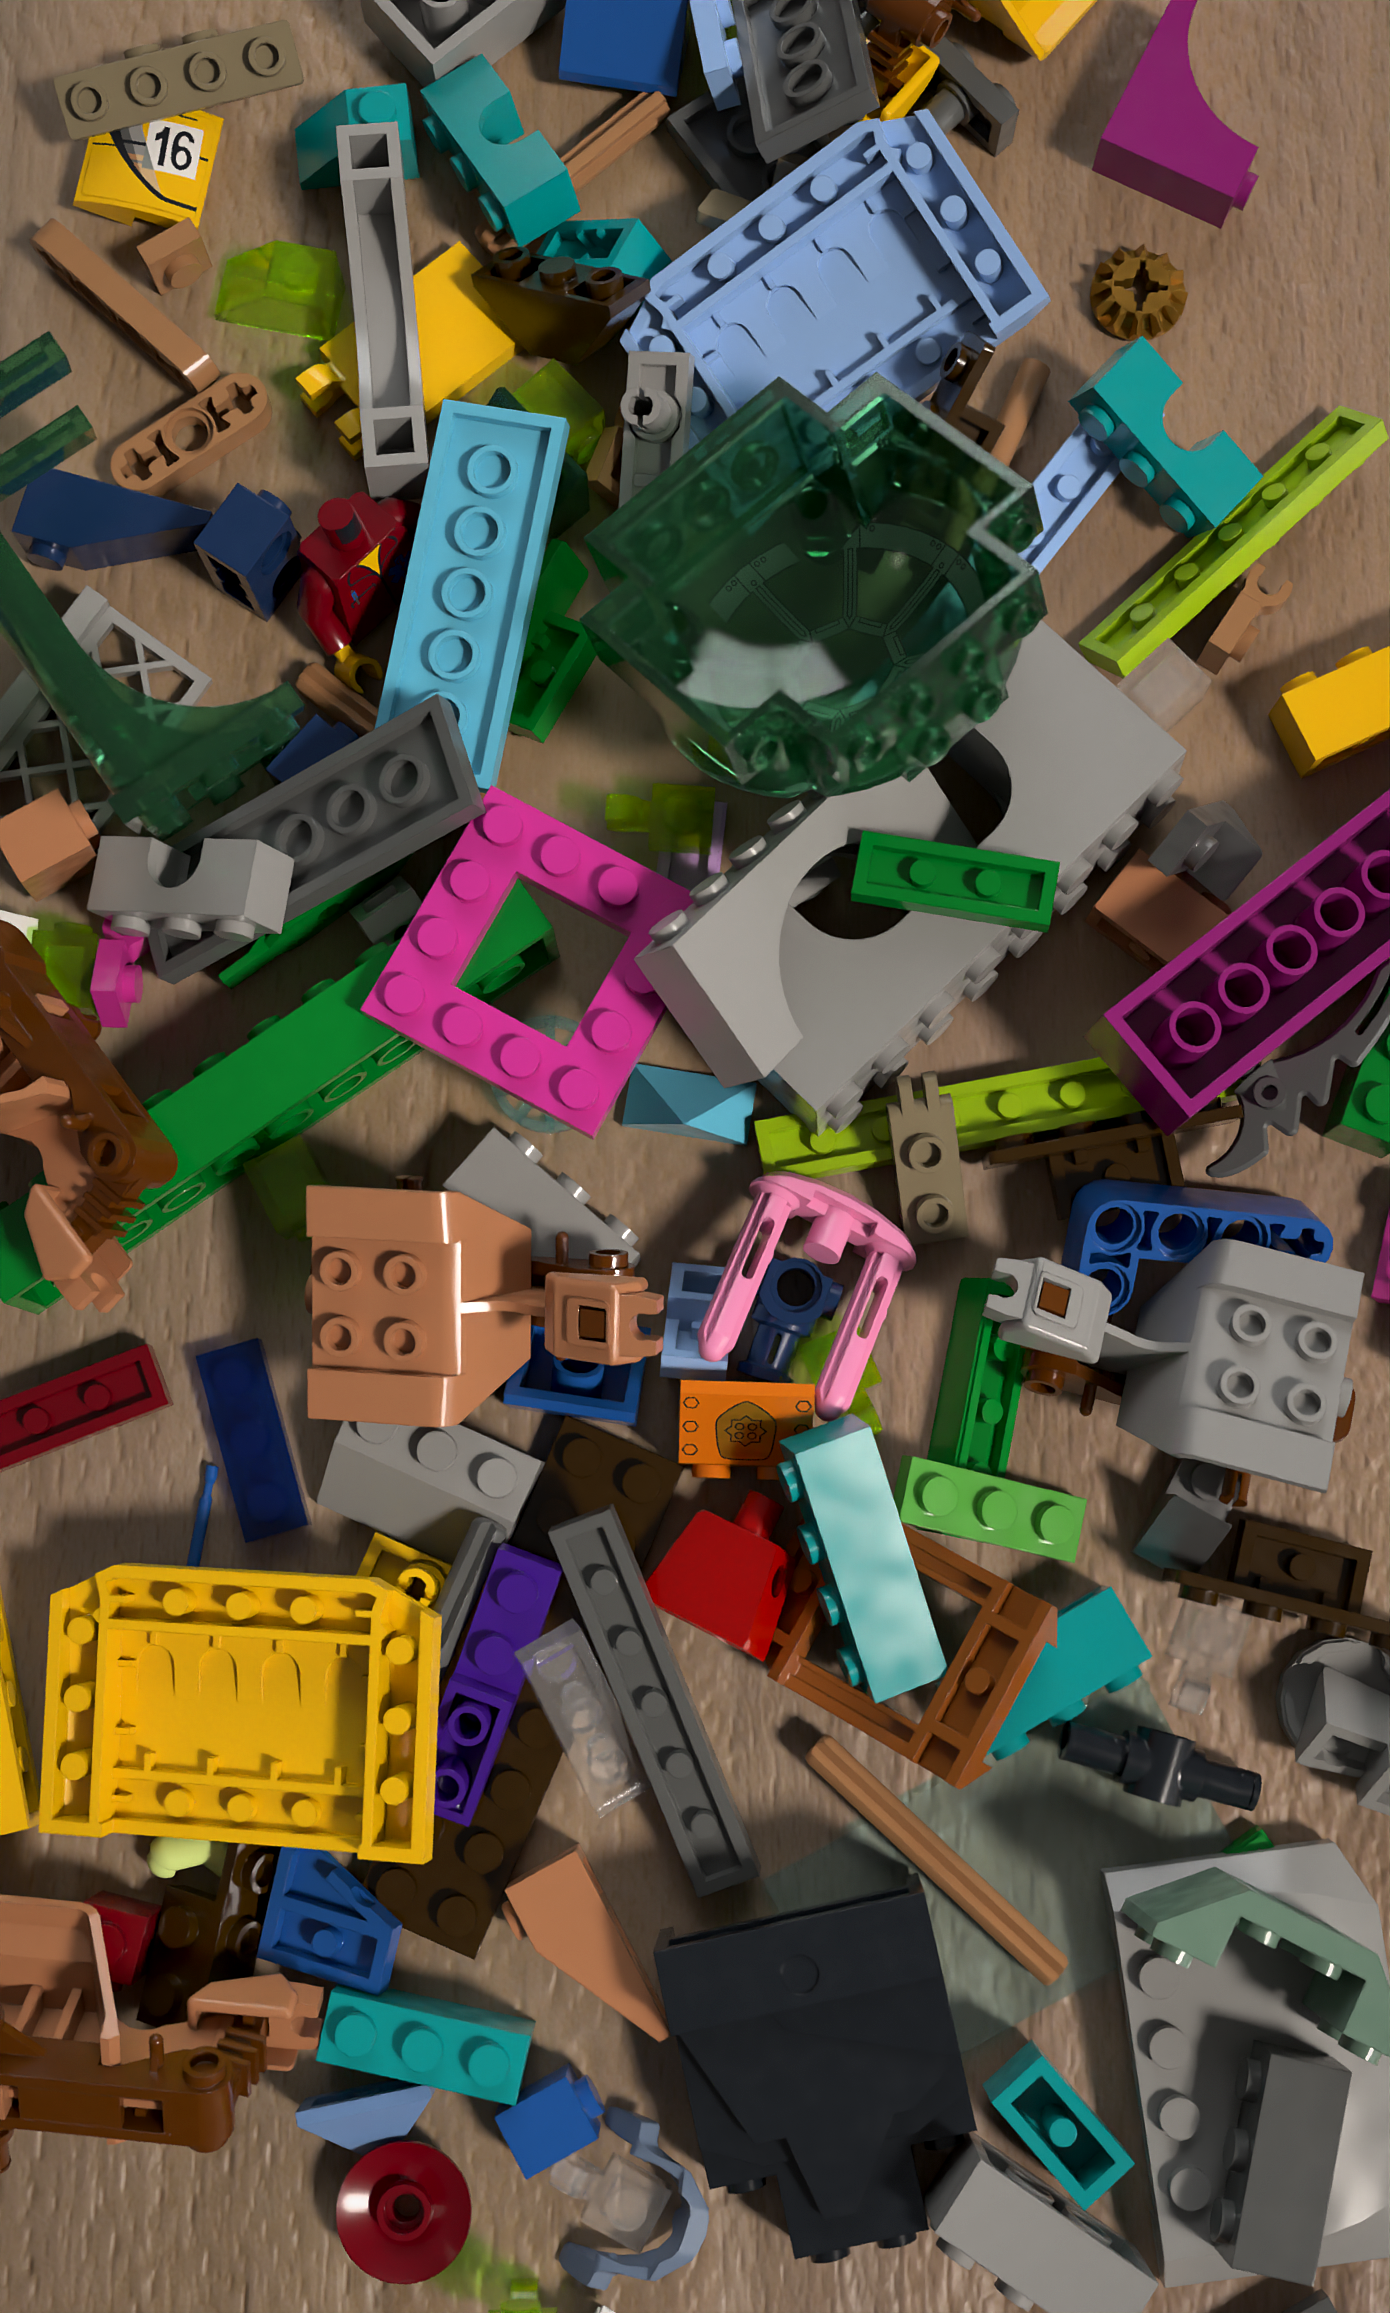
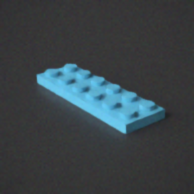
M443 399L375 729L435 694H439L451 703L480 793H487L491 785L494 787L497 785L570 426L567 419L563 417Z

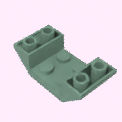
M1217 1867L1206 1869L1125 1899L1121 1911L1138 1924L1134 1935L1150 1944V1949L1187 1969H1189L1193 1958L1216 1968L1235 1926H1237L1236 1929L1274 1949L1280 1937H1282L1279 1945L1280 1948L1298 1957L1300 1962L1316 1970L1302 2004L1321 2017L1317 2029L1337 2040V2044L1374 2065H1378L1382 2054L1390 2058V1987L1379 1955L1335 1927Z

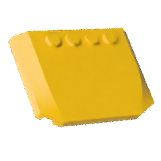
M121 1563L110 1566L95 1573V1576L51 1594L38 1833L97 1838L111 1833L329 1850L358 1853L357 1859L424 1865L432 1860L442 1615L379 1577L141 1563Z

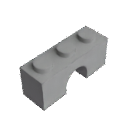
M101 836L87 910L111 920V930L128 936L149 937L150 929H162V932L167 935L190 940L200 939L202 931H214L216 936L239 942H252L254 933L281 934L295 859L259 840L204 838L198 867L187 880L191 856L153 837Z

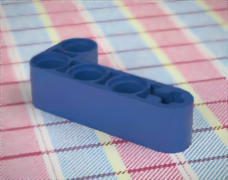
M1101 1179L1085 1184L1075 1195L1071 1207L1061 1265L1087 1276L1098 1269H1109L1106 1278L1102 1281L1112 1294L1109 1316L1120 1311L1129 1302L1133 1292L1139 1258L1189 1263L1212 1241L1222 1239L1225 1228L1237 1220H1244L1241 1230L1236 1235L1224 1239L1243 1241L1324 1263L1329 1260L1332 1253L1333 1237L1329 1228L1303 1202L1293 1198ZM1109 1208H1120V1213L1113 1223L1107 1226H1095L1099 1215ZM1173 1214H1182V1219L1175 1229L1169 1232H1159L1161 1223L1167 1217ZM1282 1238H1288V1241L1285 1242Z

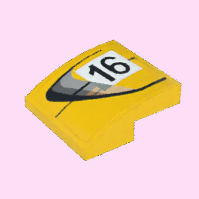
M198 110L89 138L72 206L128 226H132L134 218L137 217L159 226L170 228L189 217L198 230L224 118Z

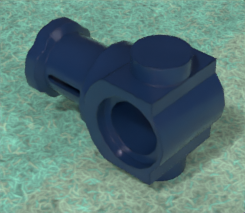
M794 1257L780 1261L772 1258L756 1293L758 1297L751 1318L759 1324L747 1359L739 1361L736 1370L769 1383H793L794 1380L789 1376L801 1338L812 1339L819 1317L832 1321L844 1285L834 1282L832 1278L823 1276L818 1267L807 1259ZM799 1271L810 1279L813 1287L812 1297L805 1305L790 1306L778 1296L777 1281L785 1272ZM779 1335L780 1341L772 1363L769 1364L767 1362L775 1336Z

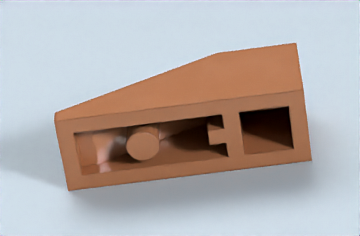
M580 1843L509 1881L505 1888L509 1900L501 1904V1907L512 1932L519 1941L529 1937L538 1954L658 2042L671 2036L665 2008Z

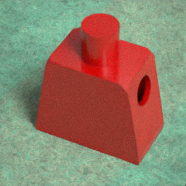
M749 1490L733 1523L704 1509L697 1512L646 1581L655 1607L764 1662L795 1570V1558L780 1546L768 1541L784 1507L758 1492Z

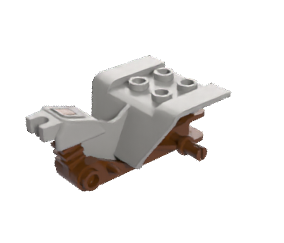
M1232 1239L1214 1240L1141 1306L1136 1332L1133 1335L1126 1330L1111 1325L1113 1314L1109 1316L1108 1314L1112 1294L1101 1281L1043 1257L1025 1260L997 1257L991 1279L1008 1284L1012 1288L1014 1295L1004 1298L989 1294L982 1316L1001 1323L998 1329V1337L1001 1340L1018 1344L1021 1348H1025L1020 1373L1025 1377L1024 1387L1045 1396H1058L1062 1394L1063 1390L1082 1395L1079 1411L1083 1416L1091 1415L1095 1399L1120 1405L1116 1426L1176 1458H1191L1226 1467L1222 1490L1219 1495V1501L1226 1505L1233 1499L1232 1506H1247L1251 1475L1324 1494L1327 1492L1335 1444L1341 1442L1349 1434L1356 1398L1353 1380L1344 1377L1353 1322L1357 1319L1365 1273ZM1084 1365L1102 1369V1372L1100 1374ZM1112 1372L1116 1373L1115 1381L1111 1379Z

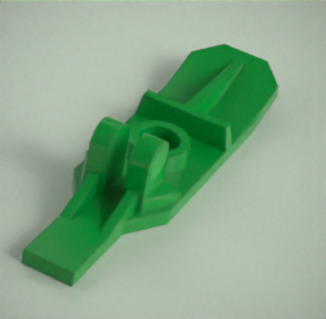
M413 853L283 924L281 934H265L259 937L249 953L218 975L226 986L233 989L275 957L301 946L396 877Z

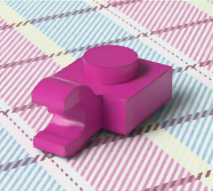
M105 918L102 926L105 939H99L90 993L102 1027L128 1028L131 1004L140 1003L143 993L142 969L140 965H133V963L138 958L146 955L151 949L147 937L120 935V933L110 929L112 921Z

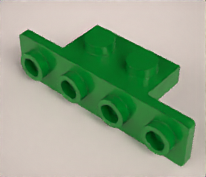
M556 538L550 542L544 552L508 727L509 731L542 744L550 734L606 641L596 627L565 617V614L587 580L589 571L565 541Z

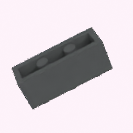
M1253 2040L1250 2058L1243 2057L1239 2064L1236 2076V2096L1239 2100H1242L1237 2128L1230 2127L1225 2137L1223 2166L1228 2171L1224 2198L1218 2197L1214 2201L1209 2227L1211 2240L1215 2242L1214 2248L1232 2269L1314 2287L1352 2071L1333 2057Z

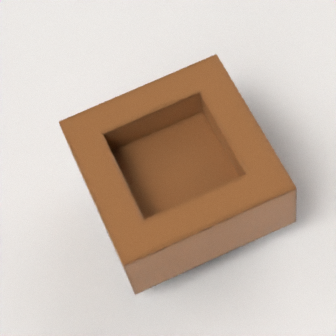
M189 217L136 246L146 271L161 296L174 288H185L199 279L202 272L213 267L202 237Z

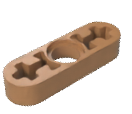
M244 372L229 374L122 443L114 451L110 462L111 473L117 485L162 497L259 434L267 427L272 417V405L265 386L252 374ZM241 395L247 402L251 401L253 410L243 414L240 409H234L232 400ZM213 410H216L220 421L223 420L226 427L220 433L213 417L209 414ZM188 425H200L208 430L206 443L194 451H185L176 446L177 434ZM163 443L175 462L168 466L164 456H161L157 448ZM141 461L144 466L149 467L152 475L142 481L137 475L133 474L131 466L134 463Z

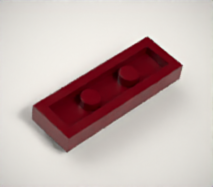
M146 1343L0 1400V1473L173 1406L174 1404L153 1346Z

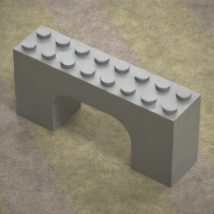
M1018 598L996 618L994 655L980 690L958 720L940 737L934 740L945 753L988 791L1001 811L1003 820L976 847L977 849L1060 862L1052 912L1057 910L1061 915L1070 910L1083 896L1088 888L1083 882L1099 866L1107 872L1122 859L1132 845L1127 839L1142 824L1151 829L1171 810L1176 802L1171 795L1178 789L1184 779L1179 772L1187 752L1183 746ZM972 653L952 660L927 684L925 720L933 723L950 705L966 677ZM788 904L780 935V976L789 1011L804 1038L765 1078L758 1081L791 1114H796L806 1124V1128L811 1133L814 1132L819 1137L826 1129L830 1128L836 1134L840 1133L862 1111L864 1106L859 1100L875 1084L881 1089L888 1087L895 1080V1077H898L907 1067L909 1062L904 1056L921 1040L926 1045H930L939 1038L954 1019L949 1012L966 996L973 1002L983 995L999 975L994 968L1010 953L1016 958L1021 957L1034 945L1043 932L910 911L898 924L880 935L856 940L842 939L821 932Z

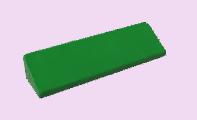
M964 1277L959 1284L927 1460L1005 1479L1023 1381L1020 1368L1025 1348H1021L1018 1344L1001 1340L998 1337V1329L1001 1323L982 1316L989 1294L1008 1298L1013 1296L1014 1292L1008 1284L997 1282L990 1278ZM915 1526L917 1530L975 1541Z

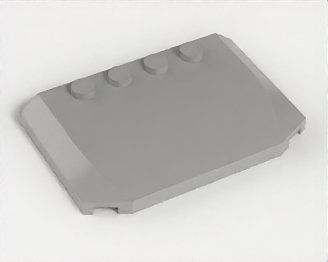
M1327 1838L1274 1845V1847L1269 1849H1258L1241 1853L1225 1854L1222 1852L1100 1869L1109 1934L1115 1943L1153 2204L1150 2216L1159 2278L1164 2288L1259 2275L1232 2269L1214 2248L1215 2242L1211 2240L1209 2229L1214 2201L1218 2197L1224 2198L1228 2171L1223 2166L1225 2137L1230 2127L1237 2128L1242 2102L1236 2096L1237 2071L1242 2058H1250L1253 2040L1330 2056L1352 2071L1317 2267L1389 2258L1390 2058L1382 2054L1378 2065H1374L1337 2044V2040L1317 2029L1321 2017L1302 2004L1316 1970L1300 1962L1298 1957L1280 1948L1279 1945L1282 1937H1280L1274 1949L1236 1929L1237 1926H1235L1216 1968L1193 1958L1189 1969L1154 1952L1150 1949V1944L1136 1937L1134 1933L1138 1924L1121 1911L1127 1897L1206 1869L1217 1867L1335 1927L1377 1953L1390 1987L1379 1907L1336 1843Z

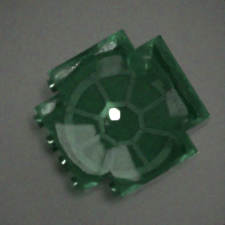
M877 372L828 412L778 376L584 537L610 594L579 620L599 660L651 705L661 728L674 747L702 772L724 784L759 795L789 799L811 789L825 797L845 795L890 782L901 776L908 782H911L927 767L940 762L946 756L950 747L977 724L989 720L997 712L1000 705L1009 698L1005 684L1017 661L1022 640L1048 614L1038 569L1018 555L1026 550L1035 537L1044 531L1034 485Z

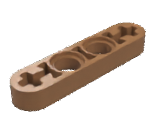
M51 218L29 239L37 254L60 278L191 394L198 395L220 377V371L198 344L60 222Z

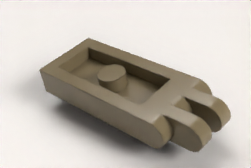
M935 1071L921 1073L923 1098L913 1099L910 1076L895 1077L898 1102L886 1103V1115L901 1230L906 1234L912 1246L969 1237L951 1094L939 1095Z

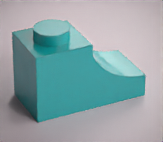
M639 218L564 221L549 230L536 253L552 258L570 257L574 259L575 263L597 268L616 267L624 274L647 278L649 282L653 276L673 262ZM644 301L640 304V306L637 308V310L633 313V315L630 318H636Z

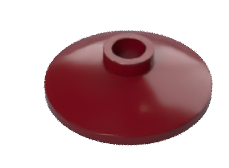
M413 2140L388 2142L375 2147L363 2155L353 2165L344 2179L336 2205L337 2230L348 2256L361 2270L371 2277L391 2284H414L441 2273L455 2260L463 2248L472 2220L471 2194L467 2181L459 2167L448 2155L438 2148ZM403 2194L412 2195L419 2203V2211L413 2216H403L396 2209L395 2199Z

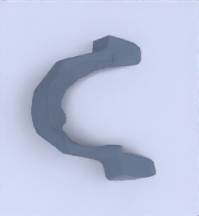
M610 2106L606 2114V2125L622 2139L632 2144L631 2155L640 2158L644 2162L648 2161L669 2172L678 2186L681 2206L675 2210L672 2219L673 2231L671 2236L660 2247L641 2254L618 2255L597 2251L572 2242L564 2244L558 2260L562 2268L585 2286L600 2290H606L613 2276L618 2274L646 2281H657L691 2262L702 2246L709 2223V2208L691 2172L659 2148L657 2143L660 2129L659 2123L636 2112Z

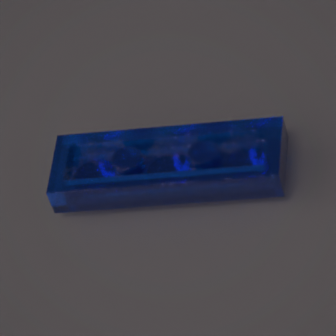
M255 1338L197 1355V1364L245 1543H252L312 1525L262 1339Z

